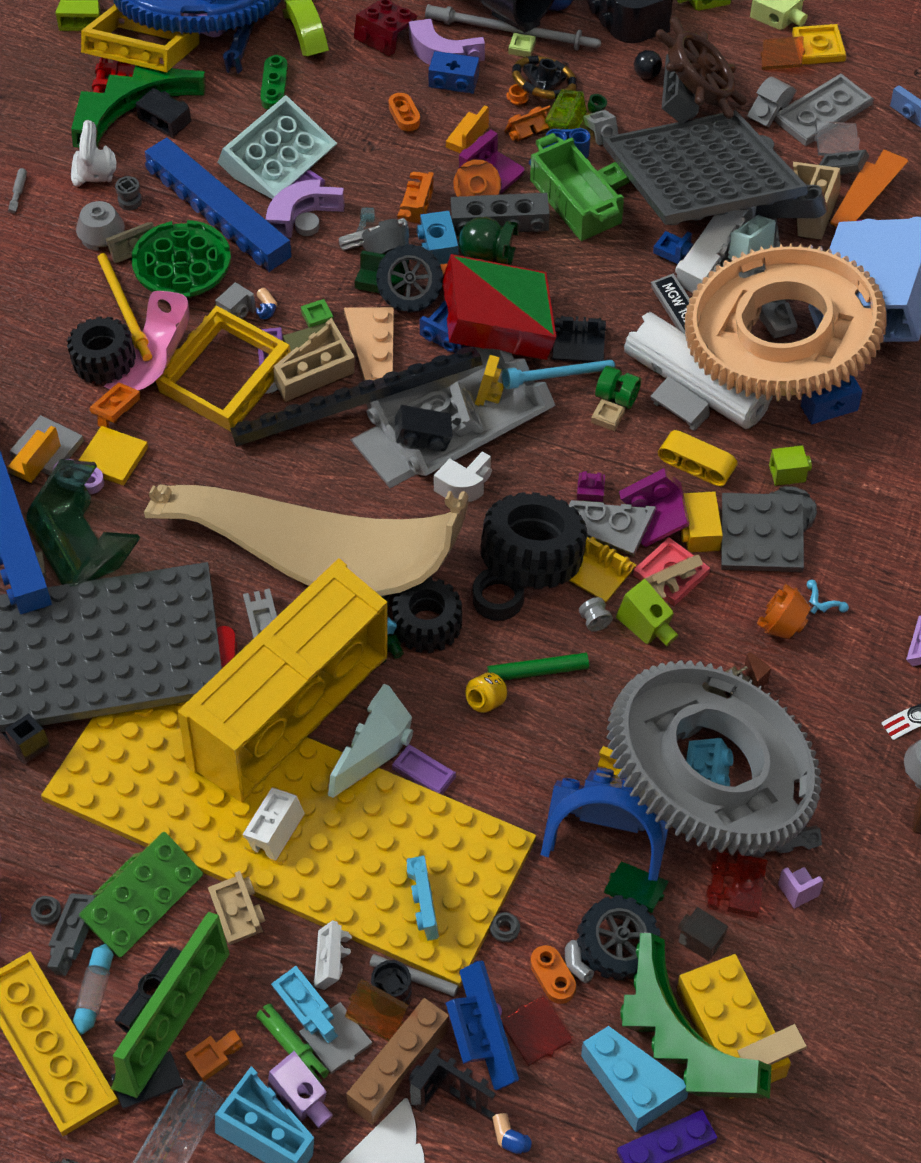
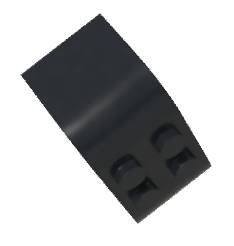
M587 0L591 12L596 14L602 26L606 27L611 35L619 41L639 43L656 37V32L659 29L664 30L666 33L670 32L673 0Z

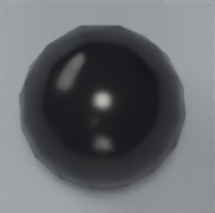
M651 50L640 52L635 57L633 64L636 74L642 79L650 80L655 78L662 68L660 55Z

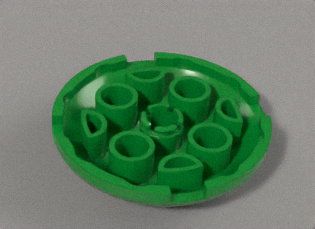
M187 220V223L173 224L170 221L150 229L137 241L132 252L133 272L137 280L151 292L168 291L179 293L187 298L203 294L218 285L225 277L231 262L230 247L226 238L214 227L193 220Z

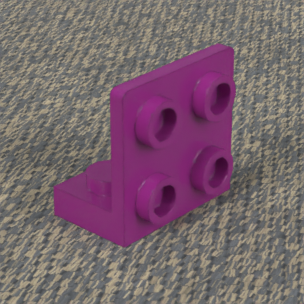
M665 468L619 491L620 499L625 504L632 507H656L655 514L641 541L644 547L690 524L681 482Z

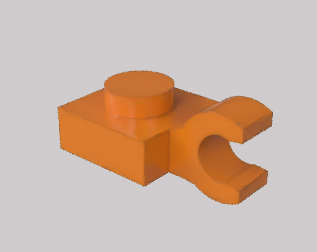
M232 1030L218 1042H215L212 1036H209L185 1053L202 1081L205 1082L230 1064L226 1055L237 1052L244 1045L236 1031Z

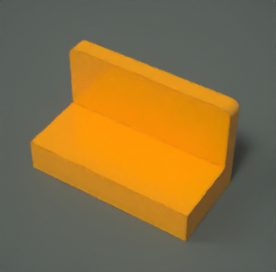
M484 105L477 115L468 112L446 140V148L461 153L464 149L475 143L489 127V107Z
M50 426L45 433L37 430L8 465L9 473L32 483L61 446L56 427Z

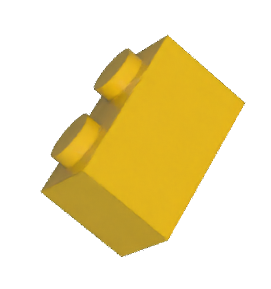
M716 492L683 493L690 524L681 529L682 542H687V549L690 553L720 551L723 533Z

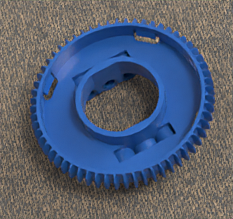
M113 0L115 6L124 16H127L129 20L133 19L135 23L139 22L141 26L154 27L156 31L162 29L164 33L166 31H171L172 33L180 32L181 34L187 32L190 35L192 33H199L200 35L201 32L209 34V32L213 31L218 33L220 30L226 32L230 28L235 30L237 26L250 25L251 21L257 22L258 18L263 19L264 15H268L281 2V0ZM181 13H188V14H204V13H207V16H181Z

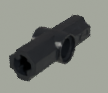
M169 947L153 970L140 979L138 990L115 1019L116 1025L125 1033L129 1032L153 996L147 995V992L153 988H158L182 951Z

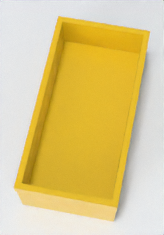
M338 558L177 711L187 768L195 773H200L242 803L377 666L387 659V601L349 570L347 564Z

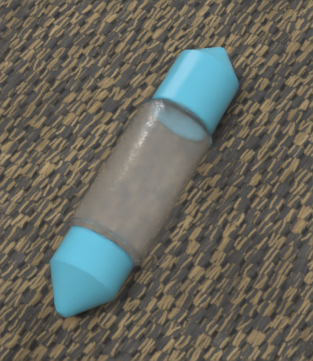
M106 944L93 949L89 965L85 970L73 1018V1023L79 1035L86 1033L94 1027L96 1017L100 1012L114 956Z

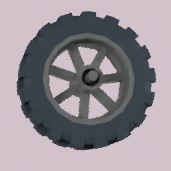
M406 244L395 247L381 260L376 275L377 286L381 297L396 310L404 312L421 311L430 306L440 294L443 272L438 259H436L432 252L419 245ZM405 260L417 261L412 271H409ZM402 262L405 274L393 271V269ZM422 264L428 274L416 276L415 273ZM391 275L403 278V281L392 286ZM428 279V284L425 290L416 282V280ZM404 284L407 285L406 297L396 291V289ZM411 285H414L421 294L410 297Z
M615 895L611 899L609 897L601 899L600 902H596L587 911L578 926L577 933L579 938L577 939V944L582 950L581 957L584 961H588L589 967L594 972L596 970L601 973L600 976L604 978L614 977V980H623L626 977L628 979L634 978L637 973L638 958L636 948L627 940L638 938L639 943L640 933H652L659 937L661 936L660 929L656 928L655 925L657 922L653 915L650 916L645 905L642 904L640 906L636 903L637 900L633 898L623 899V896ZM614 918L623 920L622 926L617 927ZM605 919L611 931L599 928ZM628 924H630L635 932L630 933V930L627 928ZM599 935L608 938L605 945H602ZM622 946L633 956L622 958ZM609 947L614 949L616 956L608 952L607 949Z

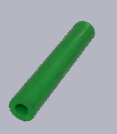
M586 652L487 666V673H495L504 681L589 669V659Z

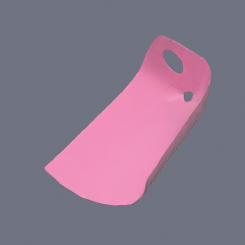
M168 291L152 292L147 307L146 323L142 331L146 334L149 341L148 347L152 354V359L144 361L139 350L134 347L136 359L134 360V366L130 368V372L127 375L123 374V378L119 380L114 379L112 383H106L105 388L111 389L119 382L136 390H141L154 383L163 374L188 325L189 305L187 297L183 294ZM158 300H166L171 306V311L169 313L161 311L158 307Z

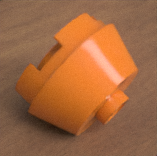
M785 584L783 590L779 589L766 606L768 608L765 611L767 615L765 618L759 617L757 625L763 628L766 634L790 639L796 631L800 633L807 624L808 619L806 617L811 606L797 588L793 589Z

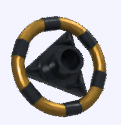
M526 56L519 59L512 67L514 81L531 95L552 100L564 99L572 95L577 89L575 74L566 65L557 60L543 56ZM522 68H523V72L526 74V76L529 78V80L532 82V84L529 83V82H527V81L521 76V69H522ZM566 78L568 79L567 88L561 90H553L559 84L564 82Z

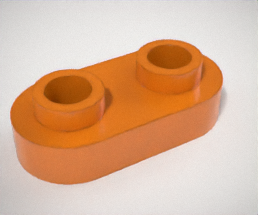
M405 93L391 95L389 98V111L397 126L403 131L416 130L420 126V113L411 97Z
M547 945L536 948L531 955L530 966L546 996L557 1004L569 1002L575 995L576 982L560 953L554 947ZM547 956L551 961L545 963L541 961V958ZM561 981L564 982L566 986L564 988H558L555 984Z

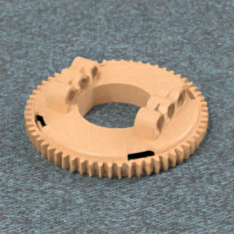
M792 243L789 247H783L780 244V247L773 248L770 245L769 249H763L761 246L759 251L755 252L751 249L747 255L741 252L740 258L732 256V262L725 260L723 267L717 265L716 272L710 271L709 276L704 277L702 283L697 284V290L693 291V296L689 299V305L687 306V313H685L687 347L690 348V355H693L694 362H698L699 369L704 368L705 375L711 374L712 381L718 379L720 386L727 383V390L735 386L736 394L745 390L746 397L750 396L753 392L756 395V399H759L762 394L766 396L768 401L771 396H776L777 401H780L781 396H786L787 400L790 401L791 395H796L798 400H800L802 394L805 393L811 398L812 391L822 395V388L830 392L832 391L831 385L841 387V380L850 382V375L857 377L858 370L864 371L865 364H871V357H876V350H880V343H883L884 335L886 334L885 301L879 285L875 284V279L870 277L869 272H864L863 266H857L855 260L849 262L848 256L841 258L840 252L833 255L831 249L825 252L821 246L818 249H813V246L810 244L806 248L803 247L802 243L799 247H793ZM765 264L764 272L746 278L739 277V272L744 273ZM860 292L866 303L870 302L871 308L863 307L856 293ZM792 299L803 301L813 305L824 315L813 335L793 343H771L761 340L750 333L752 325L754 326L759 319L762 305L776 300Z

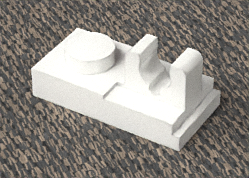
M334 920L318 931L314 987L323 990L340 979L343 970L340 960L351 953V949L344 948L340 942H347L352 939V936L349 932L341 930L342 926L338 925V922Z

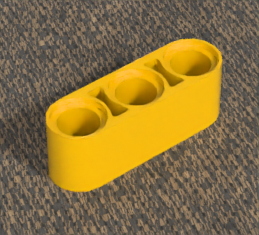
M678 430L671 431L658 450V456L663 462L716 486H724L738 465L736 458L732 454Z

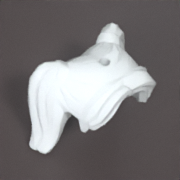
M86 120L83 123L79 151H76L73 156L71 181L75 187H80L86 181L111 182L113 173L116 170L114 152L107 146H104L103 150H99L96 147V125L90 120Z

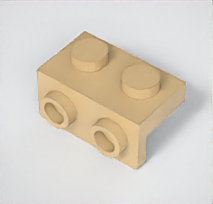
M241 871L235 872L236 877L208 887L229 945L262 933L263 930L260 923L265 922L260 905L253 906L250 895L255 894L249 877L243 879Z

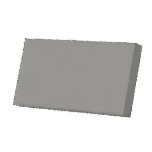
M839 74L780 110L773 121L804 146H807L871 106L874 98L843 74Z

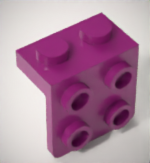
M491 129L483 136H480L475 143L464 149L459 155V168L471 160H484L492 164L498 170L501 178L499 195L524 175V167L498 152V134Z

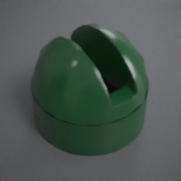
M600 94L591 95L587 104L589 112L595 113L604 110L607 106V99Z

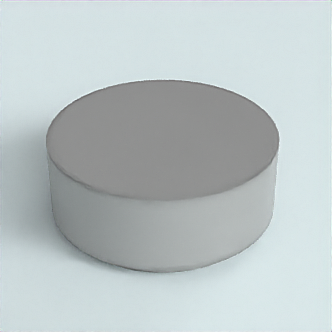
M310 212L299 214L295 219L296 231L303 236L316 234L320 228L319 218Z

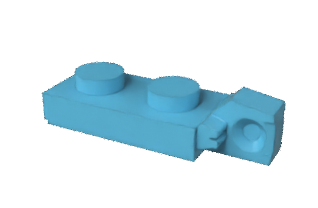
M425 856L407 858L408 877L416 882V885L411 886L414 904L420 903L421 912L416 913L418 930L425 931L427 941L438 939L439 933Z
M294 966L271 984L306 1031L308 1030L311 1034L319 1031L328 1044L338 1037L334 1027L330 1024L334 1016L329 1006L297 966Z

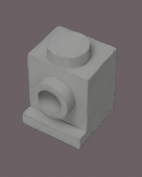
M236 282L215 300L218 307L241 319L247 315L248 311L252 313L256 311L254 293Z

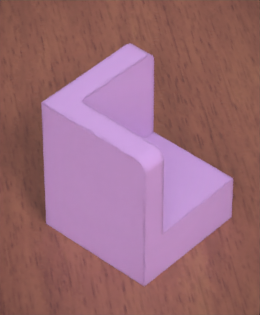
M787 867L781 871L778 886L792 907L796 908L818 897L824 881L820 876L812 879L805 867L793 873Z

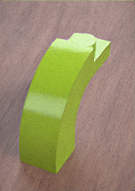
M284 0L286 8L282 9L284 18L290 19L295 27L302 55L310 56L329 51L324 29L312 0Z

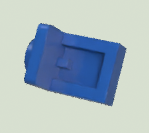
M665 231L654 245L653 253L678 264L686 257L693 246V243H691L692 233L687 231L683 238H680Z

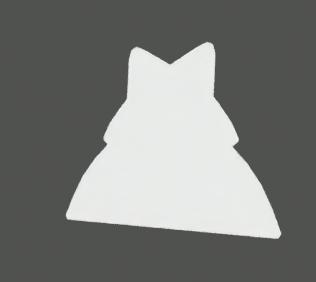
M408 1098L403 1099L340 1163H424L422 1146L420 1143L416 1144L415 1118Z

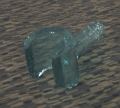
M364 207L361 209L360 224L356 232L364 230L366 222L375 221L374 208Z

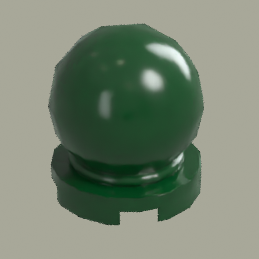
M476 217L466 222L460 231L459 248L465 257L512 265L516 247L511 246L513 235L518 236V223L506 221L502 227L497 220L492 218Z

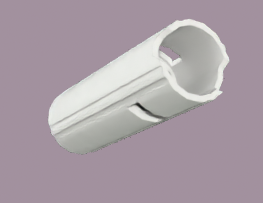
M652 312L642 316L644 323L637 332H629L624 346L626 354L651 370L656 371L665 379L668 376L708 402L709 407L742 428L748 429L757 424L767 411L773 396H771L769 401L762 394L759 399H756V395L753 392L750 396L746 397L745 390L736 394L735 386L727 390V383L720 386L718 379L712 381L711 374L705 375L704 368L699 369L698 362H694L693 355H690V348L687 347L685 334Z

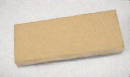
M793 1024L737 1051L740 1058L759 1060L772 1065L806 1049L807 1046L796 1025Z

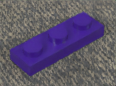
M702 1109L618 1147L617 1154L622 1163H671L715 1143L717 1136Z

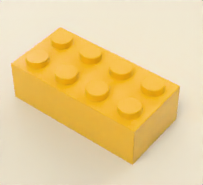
M736 954L679 975L677 992L697 1033L707 1043L723 1053L740 1058L737 1050L776 1033ZM788 1057L771 1065V1083L787 1076L791 1064Z

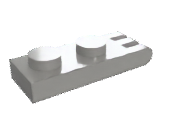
M270 588L264 589L266 599H261L259 591L254 592L255 601L252 602L248 593L243 594L253 639L277 617Z

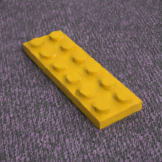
M28 952L0 968V1028L63 1137L119 1103L113 1090L110 1089V1085L32 953Z

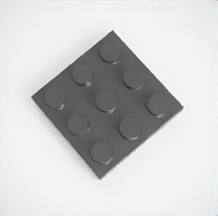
M722 493L721 528L723 537L721 543V570L803 572V495Z

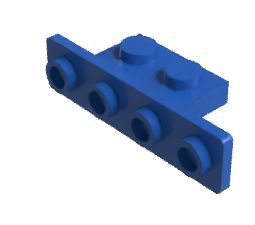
M476 961L460 970L461 980L467 997L452 999L446 1002L463 1064L485 1060L493 1088L499 1090L518 1082L519 1077L484 961Z

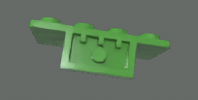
M162 832L142 852L133 854L93 894L96 897L79 913V917L117 957H122L203 876V872L166 832Z

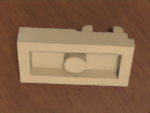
M698 554L644 579L649 582L661 598L666 597L664 592L665 585L669 586L672 593L679 591L675 577L680 576L681 579L696 574L695 568L703 565Z

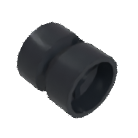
M396 960L381 962L374 968L371 974L372 999L375 1006L381 1012L386 1014L403 1012L409 1006L412 999L409 969L403 963Z

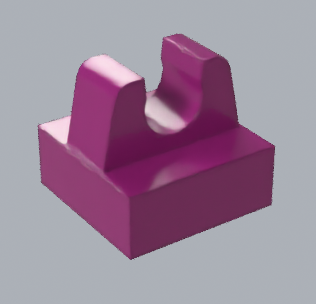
M586 471L579 473L577 500L603 502L605 475L602 473L591 474Z

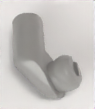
M571 940L565 947V964L571 973L582 982L587 983L593 978L594 971L582 962V950L578 946L577 940Z

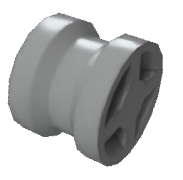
M600 597L587 600L579 608L581 617L586 619L588 630L592 632L604 629L613 620L611 613L605 609L606 604L604 600Z

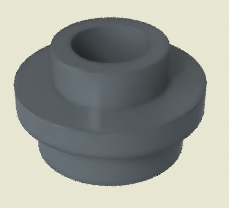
M50 896L39 897L31 907L33 920L42 926L55 923L60 918L62 912L58 900ZM44 910H52L51 913L47 915H42V912Z
M500 913L494 917L490 925V932L497 941L511 942L520 933L519 920L510 913ZM508 926L510 931L503 932L500 930V927Z

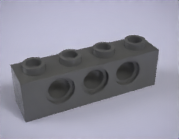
M547 193L451 197V219L455 235L460 234L466 222L476 217L492 218L497 220L502 227L506 221L517 222L518 232L549 231Z

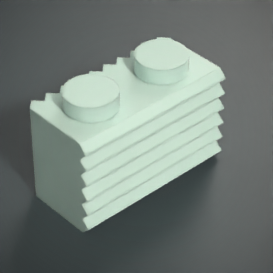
M757 215L730 233L731 238L729 239L731 242L729 244L731 246L728 247L730 249L728 251L730 254L728 258L732 260V256L740 258L741 252L747 255L751 249L755 252L759 251L761 246L763 249H769L770 245L773 247L776 221Z

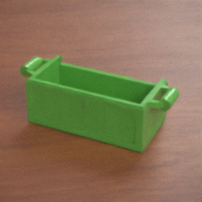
M552 133L536 140L539 152L531 155L530 181L540 193H547L549 204L580 241L622 223L624 197L621 194L617 195L607 181L591 165L590 161L578 150L572 137L563 140Z

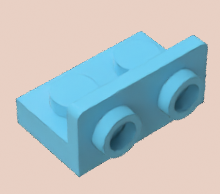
M722 738L689 741L687 763L706 779L720 785L730 786L729 769L733 765V753Z

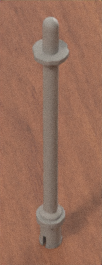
M428 4L425 11V19L443 21L446 25H450L455 21L574 44V49L577 51L580 45L593 48L601 46L599 39L582 36V30L580 29L576 35L537 27L524 33L504 21L457 13L451 6L443 8Z

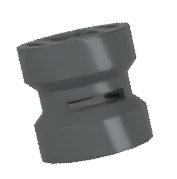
M125 176L117 180L115 188L119 206L128 211L140 207L142 196L139 181L131 176Z

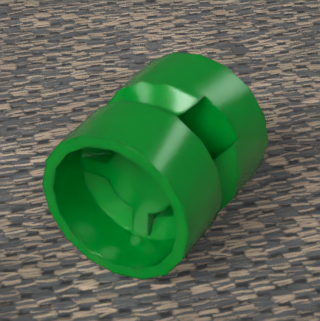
M606 366L599 377L595 396L606 401L614 399L617 405L630 409L638 396L642 379L630 373L622 375L621 370ZM621 383H623L619 393L618 390L620 388Z

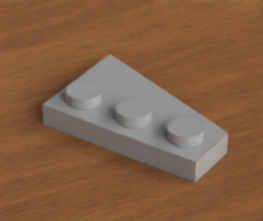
M571 500L569 507L573 506L584 519L589 538L595 537L599 543L608 545L633 557L656 511L655 506L643 508L632 507L628 504L617 506L604 505L601 502Z

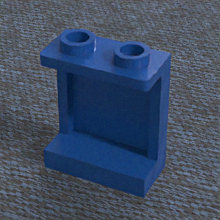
M446 301L429 318L422 316L419 320L420 335L426 340L433 341L444 347L447 351L454 353L461 348L470 347L449 343L447 326L448 306Z

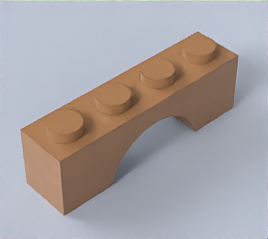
M424 998L346 1093L348 1107L371 1125H374L392 1102L398 1086L410 1068L424 1054L431 1053L449 1031V1015Z

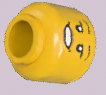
M484 673L469 681L466 685L465 695L468 704L473 710L487 713L505 702L507 687L499 675Z

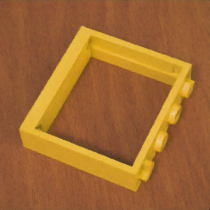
M115 5L81 30V53L163 72H168L199 44V33H192L190 35L187 32L181 34L180 32L172 33L171 31H166L164 33L162 29L156 31L154 27L148 28L147 25L141 26L139 22L135 23L133 19L129 20ZM119 18H123L124 23H120ZM119 27L172 40L164 46L112 34V32ZM160 58H163L164 64H160Z
M216 305L208 316L205 315L197 329L189 334L185 343L175 350L165 371L156 380L159 392L231 432L230 428L246 417L274 383V365L291 352L290 345ZM221 329L269 354L224 410L175 384Z

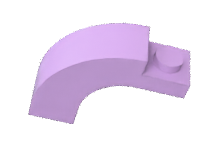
M431 19L409 22L411 47L417 57L423 62L430 65L434 51L479 57V61L485 60V42L483 37L448 40L435 32Z
M306 180L292 184L281 190L272 199L267 210L266 220L284 236L292 238L295 219L299 214L310 211L344 212V188L321 187V180Z

